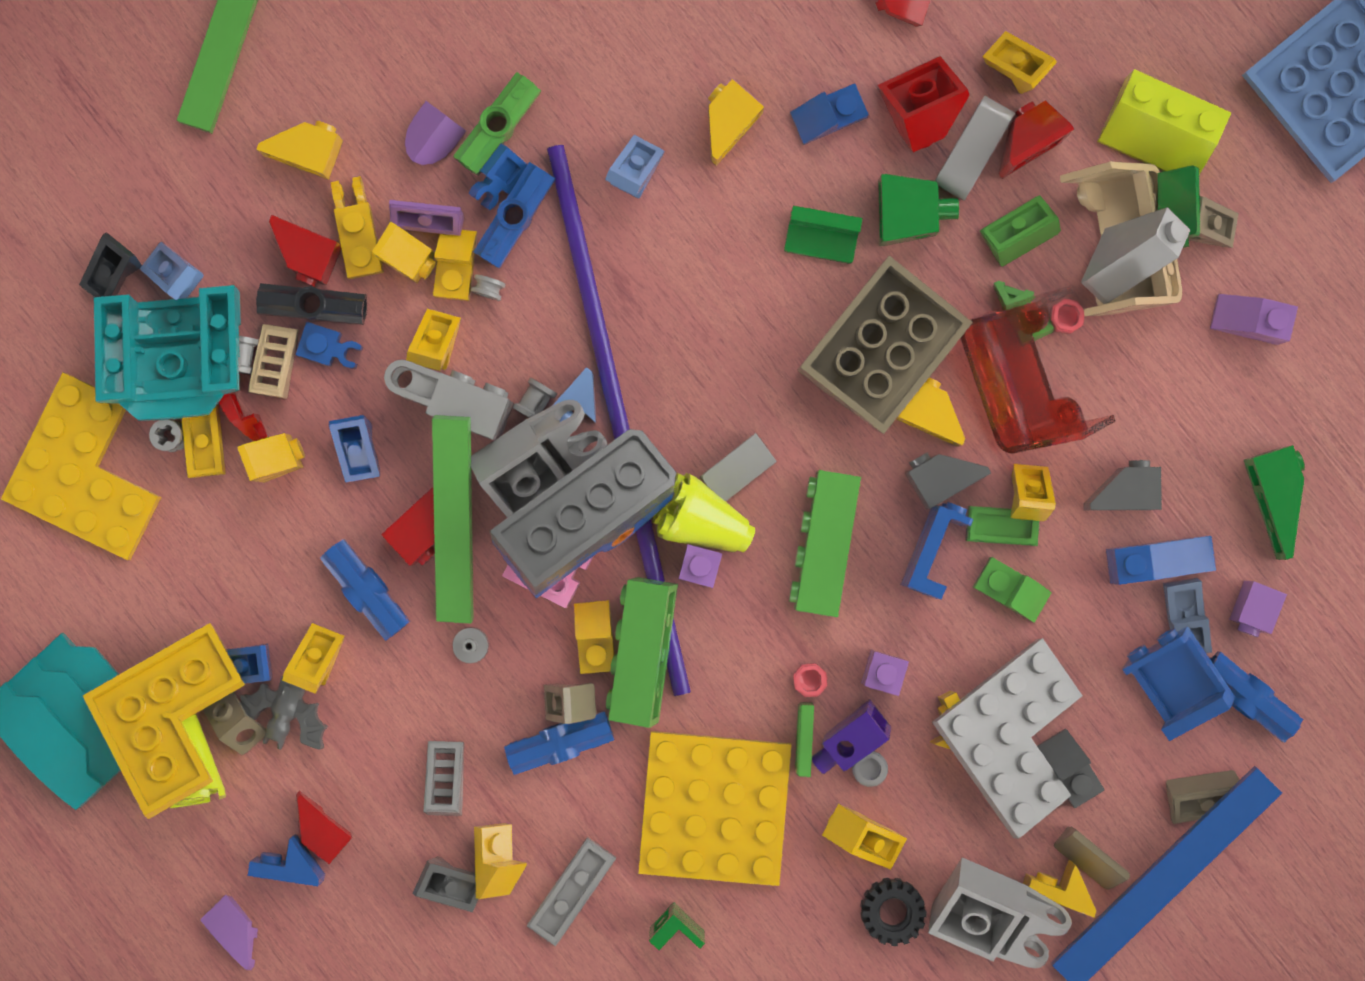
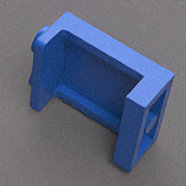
M947 502V504L942 503V506H934L930 509L900 585L929 597L942 600L947 586L927 579V576L949 522L959 526H971L973 519L965 516L967 509Z
M1188 626L1178 632L1175 628L1164 632L1156 639L1158 643L1149 648L1145 644L1137 647L1127 655L1128 661L1122 668L1126 675L1130 673L1134 675L1165 721L1161 730L1169 741L1228 711L1236 698Z

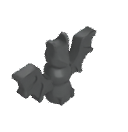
M282 676L277 691L271 690L268 684L264 683L260 685L256 693L240 696V703L243 709L255 721L262 711L268 707L271 708L272 718L266 726L267 731L263 744H267L271 739L278 742L277 749L281 750L286 736L290 732V722L297 718L301 730L300 742L318 750L324 748L323 733L328 726L318 717L319 703L308 704L303 701L302 697L305 694V689L282 681Z

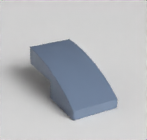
M1194 578L1163 583L1169 628H1175L1178 632L1188 626L1204 651L1212 653L1209 619L1205 616L1202 581Z

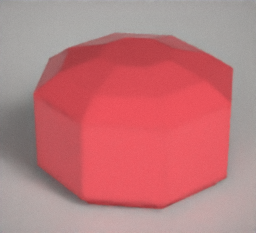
M1065 298L1051 307L1049 315L1055 331L1065 334H1071L1083 326L1085 317L1084 309L1078 301Z
M816 663L801 664L793 674L794 688L804 697H817L827 687L826 672Z

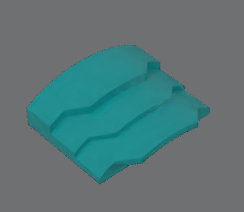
M235 285L199 288V297L137 302L129 294L94 297L96 402L118 403L139 421L209 415L224 394L239 391L240 291Z
M61 633L14 677L0 687V737L40 781L64 802L77 810L82 808L121 771L83 698L84 694L118 676L119 673L96 647L76 646L64 633Z

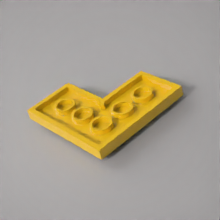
M62 372L4 490L1 500L125 560H131L161 497L99 467L126 409L118 403L96 402L94 386Z
M211 623L83 695L140 809L147 819L154 817L213 782L182 721L245 685Z

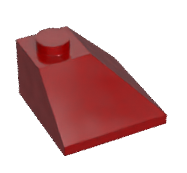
M941 56L877 85L900 136L913 153L944 139L970 96L967 87Z
M1046 100L1037 106L1033 101L1029 102L1015 112L1017 118L1009 127L998 173L1002 179L1061 144L1074 130L1072 124Z

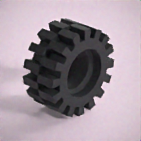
M884 878L883 882L878 883L876 881L873 883V887L870 890L867 889L864 893L865 898L861 900L860 904L861 919L869 934L874 939H878L879 943L884 945L890 943L891 946H898L897 943L908 944L910 943L909 939L912 937L916 939L919 936V929H923L925 926L924 917H927V911L924 907L925 903L912 884L907 881L903 882L900 878H895V880ZM892 898L903 901L907 908L906 917L896 925H889L883 922L879 913L881 905L886 900Z

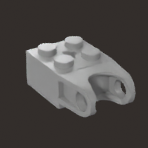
M397 360L387 367L384 375L385 384L390 391L405 399L426 406V414L432 417L435 415L471 417V432L491 440H496L502 436L514 405L507 398L509 393L506 390L485 383L483 389L474 386L476 380L472 379V377L454 370L448 376L407 360ZM411 371V383L407 387L401 388L399 385L400 376L404 372Z
M564 400L524 420L471 456V468L479 484L507 518L607 446V440L600 431L593 430L570 436L578 428L585 415L583 407L577 401ZM574 410L572 416L560 422L561 417L566 412ZM598 441L591 451L583 452L584 448L590 443Z
M962 857L932 904L928 933L991 961L998 957L1026 967L1041 968L1048 961L1049 950L1035 934L1061 936L1068 932L1072 922L1068 912L1053 900L1025 884ZM1047 914L1056 916L1062 924L1049 919ZM1025 946L1034 949L1040 957L1029 954Z

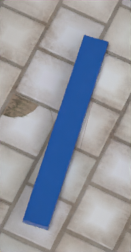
M1254 766L1051 962L1052 966L1067 981H1088L1260 816L1282 792Z

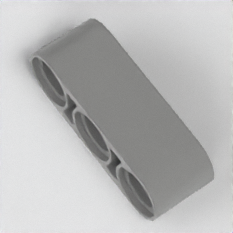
M984 96L935 179L938 182V186L964 201L1015 113Z

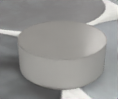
M873 751L852 766V773L860 784L874 787L885 780L888 774V765L880 753Z

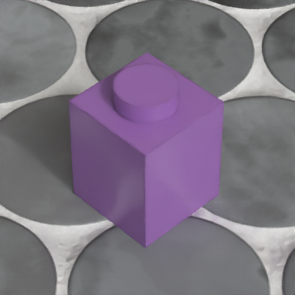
M688 544L679 579L713 588L722 553Z
M1244 581L1229 620L1239 623L1237 630L1254 637H1258L1260 632L1272 634L1287 594L1254 581Z
M870 650L861 684L899 696L909 662L905 659Z

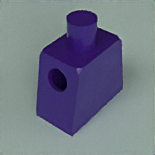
M869 699L825 734L822 742L824 748L812 756V761L822 774H825L837 764L843 771H846L889 740L891 725ZM841 741H849L853 746L846 747L841 744Z

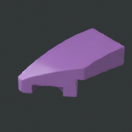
M225 895L200 921L245 970H251L255 963V960L252 959L253 940L257 938L258 928L252 927V921L233 897Z

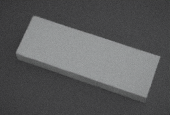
M587 837L528 922L527 927L556 946L616 860V856Z

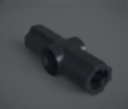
M260 283L256 297L257 314L307 319L312 322L328 321L364 325L367 315L366 294L321 290L311 286L302 288ZM310 296H318L320 299L319 308L313 313H307L304 309L306 299Z

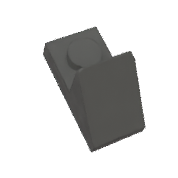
M1066 728L1037 746L1053 768L1058 779L1062 781L1071 794L1068 800L1073 808L1079 807L1105 790L1089 765L1091 764L1090 759Z
M437 856L427 860L412 894L416 897L473 912L478 901L476 898L475 873L453 867L442 857Z

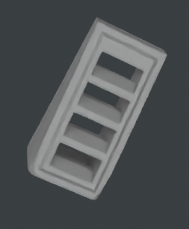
M428 741L423 811L427 815L462 816L464 742ZM436 753L455 754V760H436ZM436 768H454V774H436ZM435 782L453 783V789H435ZM435 797H452V804L435 803Z

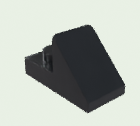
M106 232L102 235L79 285L93 297L116 296L126 277L140 269L142 265L135 254Z

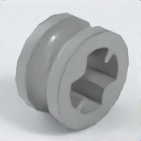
M476 274L474 279L477 281V285L471 288V292L492 300L501 301L502 296H500L499 291L505 288L506 284L499 280Z

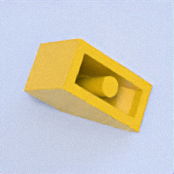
M733 79L726 86L720 83L708 97V100L711 101L708 109L711 162L716 166L761 117L764 106Z
M316 121L314 126L303 122L258 143L256 150L267 158L329 180L343 140L335 133L336 128L327 123Z
M392 222L389 223L372 250V253L379 260L415 283H418L421 277L426 279L436 264V261L433 260L435 253L431 248Z
M929 377L896 420L957 447L962 446L965 436L949 395L946 391L939 389L941 386L940 382Z
M283 433L237 447L250 481L265 483L303 468L301 459L305 458L303 448L298 438L292 439L290 434Z
M840 804L837 805L834 813L830 816L822 836L850 854L890 870L907 840L906 837Z

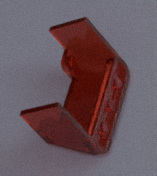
M1070 286L1031 296L971 318L969 320L973 323L960 338L995 441L1007 453L1013 454L1083 440L1116 422L1114 415L1085 421L1079 404L1069 397L1054 399L1033 333L1043 330L1048 325L1049 312L1046 305L1073 293Z

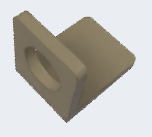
M235 692L203 709L218 739L241 755L246 754L261 741L267 731L264 726L246 714ZM246 729L254 730V734L250 739L243 742L236 741V737L241 731Z

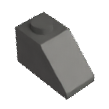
M927 452L909 462L912 469L905 473L925 509H931L991 474V471L986 466L941 454L930 457Z
M1150 460L1129 461V467L1118 468L1084 503V511L1162 510L1161 467H1150Z

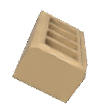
M263 324L248 392L283 399L288 398L299 330ZM270 336L288 338L287 345L270 343L269 338ZM267 350L285 352L284 358L267 356ZM265 363L281 365V371L264 370ZM263 377L279 379L278 385L263 384Z

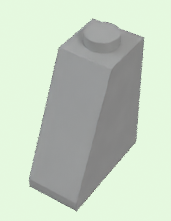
M1168 207L1105 228L1081 283L1103 304L1109 303L1179 258L1190 229Z

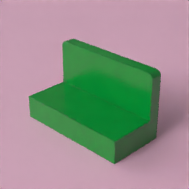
M1194 165L1157 173L1158 210L1168 207L1190 229L1183 248L1189 247L1190 237L1200 235L1199 168Z
M793 205L784 251L851 264L854 260L857 238L861 231L863 218Z
M673 902L651 925L649 942L660 951L674 934L680 930L701 949L705 944V931Z

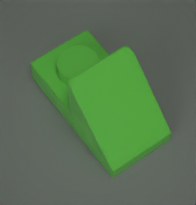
M993 557L988 559L973 585V588L1033 623H1035L1052 593L1031 577L1020 574Z

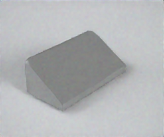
M755 433L701 475L700 478L706 486L724 501H727L777 461Z

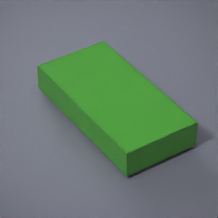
M968 506L967 517L972 518L973 522L971 526H967L966 541L1038 546L1039 521L1013 519L1010 515L1011 509Z
M806 702L798 704L795 772L799 777H811L813 703Z

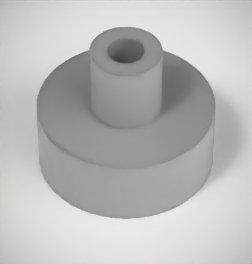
M470 627L463 629L457 633L453 640L454 654L465 663L480 661L489 650V640L486 634L478 628ZM468 643L472 644V649L468 648Z

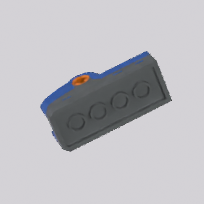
M629 429L490 530L492 543L521 582L537 599L597 553L610 551L622 544L673 499L676 471L643 431Z

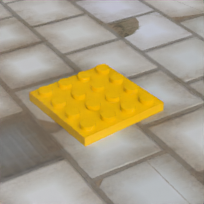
M651 731L638 874L779 886L791 743Z

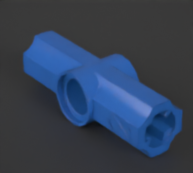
M529 162L506 200L502 201L499 205L495 218L473 252L500 269L523 231L530 226L534 213L556 179ZM512 207L522 208V220L517 224H508L506 221L507 211Z
M345 539L333 545L320 557L323 564L341 584V590L347 600L359 613H364L385 641L411 622L399 605L387 593L389 589L380 576L371 567H367Z
M1219 651L1210 657V660L1236 697L1232 707L1248 719L1257 721L1281 742L1285 743L1296 734L1304 719L1274 696L1275 692L1266 683L1251 673L1247 674Z
M605 711L597 713L596 717L591 720L572 724L559 723L540 730L537 735L505 745L504 749L513 775L548 763L555 765L579 756L582 751L599 747L615 739Z

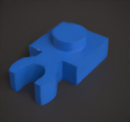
M501 143L480 170L486 176L485 179L475 183L471 187L469 195L479 200L486 192V197L481 202V205L488 210H492L498 203L500 191L503 190L510 194L528 164Z
M306 322L296 355L330 367L335 357L338 358L343 366L356 369L358 364L348 361L346 354L350 349L362 351L363 346L354 341H347L341 344L339 342L342 333Z

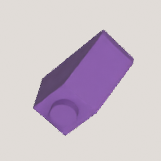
M1218 294L1210 329L1275 345L1283 344L1291 339L1298 306L1265 298Z

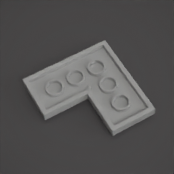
M1043 638L1036 639L960 699L959 702L932 721L1006 829L1016 839L1021 838L1071 796L1031 737L1083 695Z

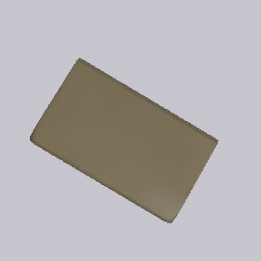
M1229 770L1167 780L1166 790L1172 823L1199 820L1239 781L1236 772Z
M1068 826L1054 843L1055 849L1105 889H1111L1130 878V873L1072 826Z

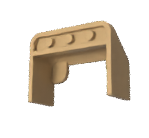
M1107 162L1060 175L1061 183H1078V200L1089 211L1097 212L1101 236L1105 228L1158 211L1157 173H1160V171L1153 164ZM1177 259L1109 303L1103 304L1096 297L1098 306L1084 309V315H1113L1180 302L1182 298V284Z

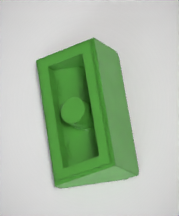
M1039 195L980 230V233L997 262L1001 266H1005L1058 235L1061 229L1059 218Z

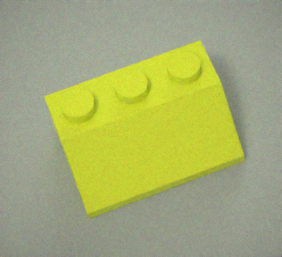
M1134 69L1125 78L1097 142L1145 164H1153L1163 172L1194 165L1199 168L1200 175L1218 145L1231 112Z

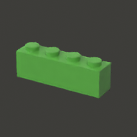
M818 470L816 477H809L806 497L812 498L810 512L804 511L801 523V532L806 533L804 547L798 546L795 559V567L801 568L799 582L792 581L789 602L795 603L794 610L832 617H838L861 481L859 476Z
M636 577L629 579L622 588L620 603L624 606L623 618L618 621L615 632L616 640H619L618 654L613 656L611 662V675H615L613 689L609 690L606 698V709L610 710V721L647 728L659 723L678 588L676 583Z

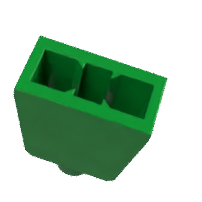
M881 174L878 179L879 246L934 237L939 232V220H958L959 218L958 198L939 199L938 182L890 174Z

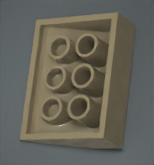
M888 256L798 368V371L829 396L884 434L973 322L891 256Z

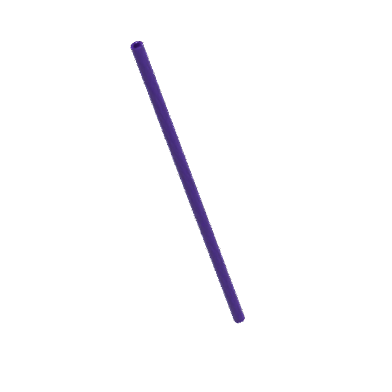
M556 145L547 148L553 177L556 179L554 182L615 440L629 430L630 427L564 145ZM650 519L636 531L647 579L665 582ZM673 617L667 669L673 695L679 696L690 693L691 690Z

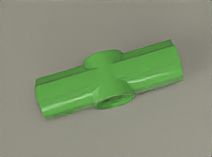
M516 72L494 103L482 112L480 121L454 154V159L479 176L481 168L498 146L512 137L514 128L540 95L541 90L525 76ZM495 117H503L507 120L503 130L498 132L489 130L488 124L490 120Z

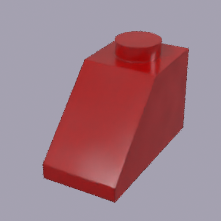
M271 215L269 223L287 267L297 273L295 279L312 287H315L316 282L327 285L342 250L341 245L334 240Z
M433 487L381 534L409 566H414L417 563L423 566L435 556Z

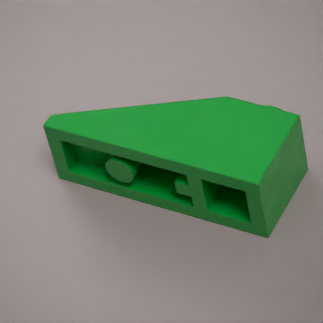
M1291 445L1244 459L1276 560H1288L1294 556L1304 486L1302 471L1305 470V463L1301 453L1298 450L1295 451L1294 446Z

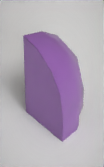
M425 101L407 129L405 138L406 153L413 162L421 165L433 164L448 155L466 130Z

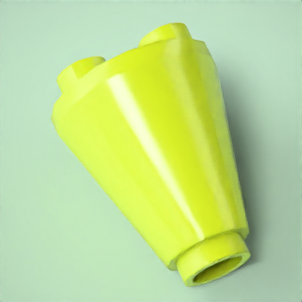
M676 473L673 499L654 515L652 523L658 525V537L667 541L730 552L738 550L744 553L750 546L755 534V527L749 525V521L697 477L688 473L685 475Z

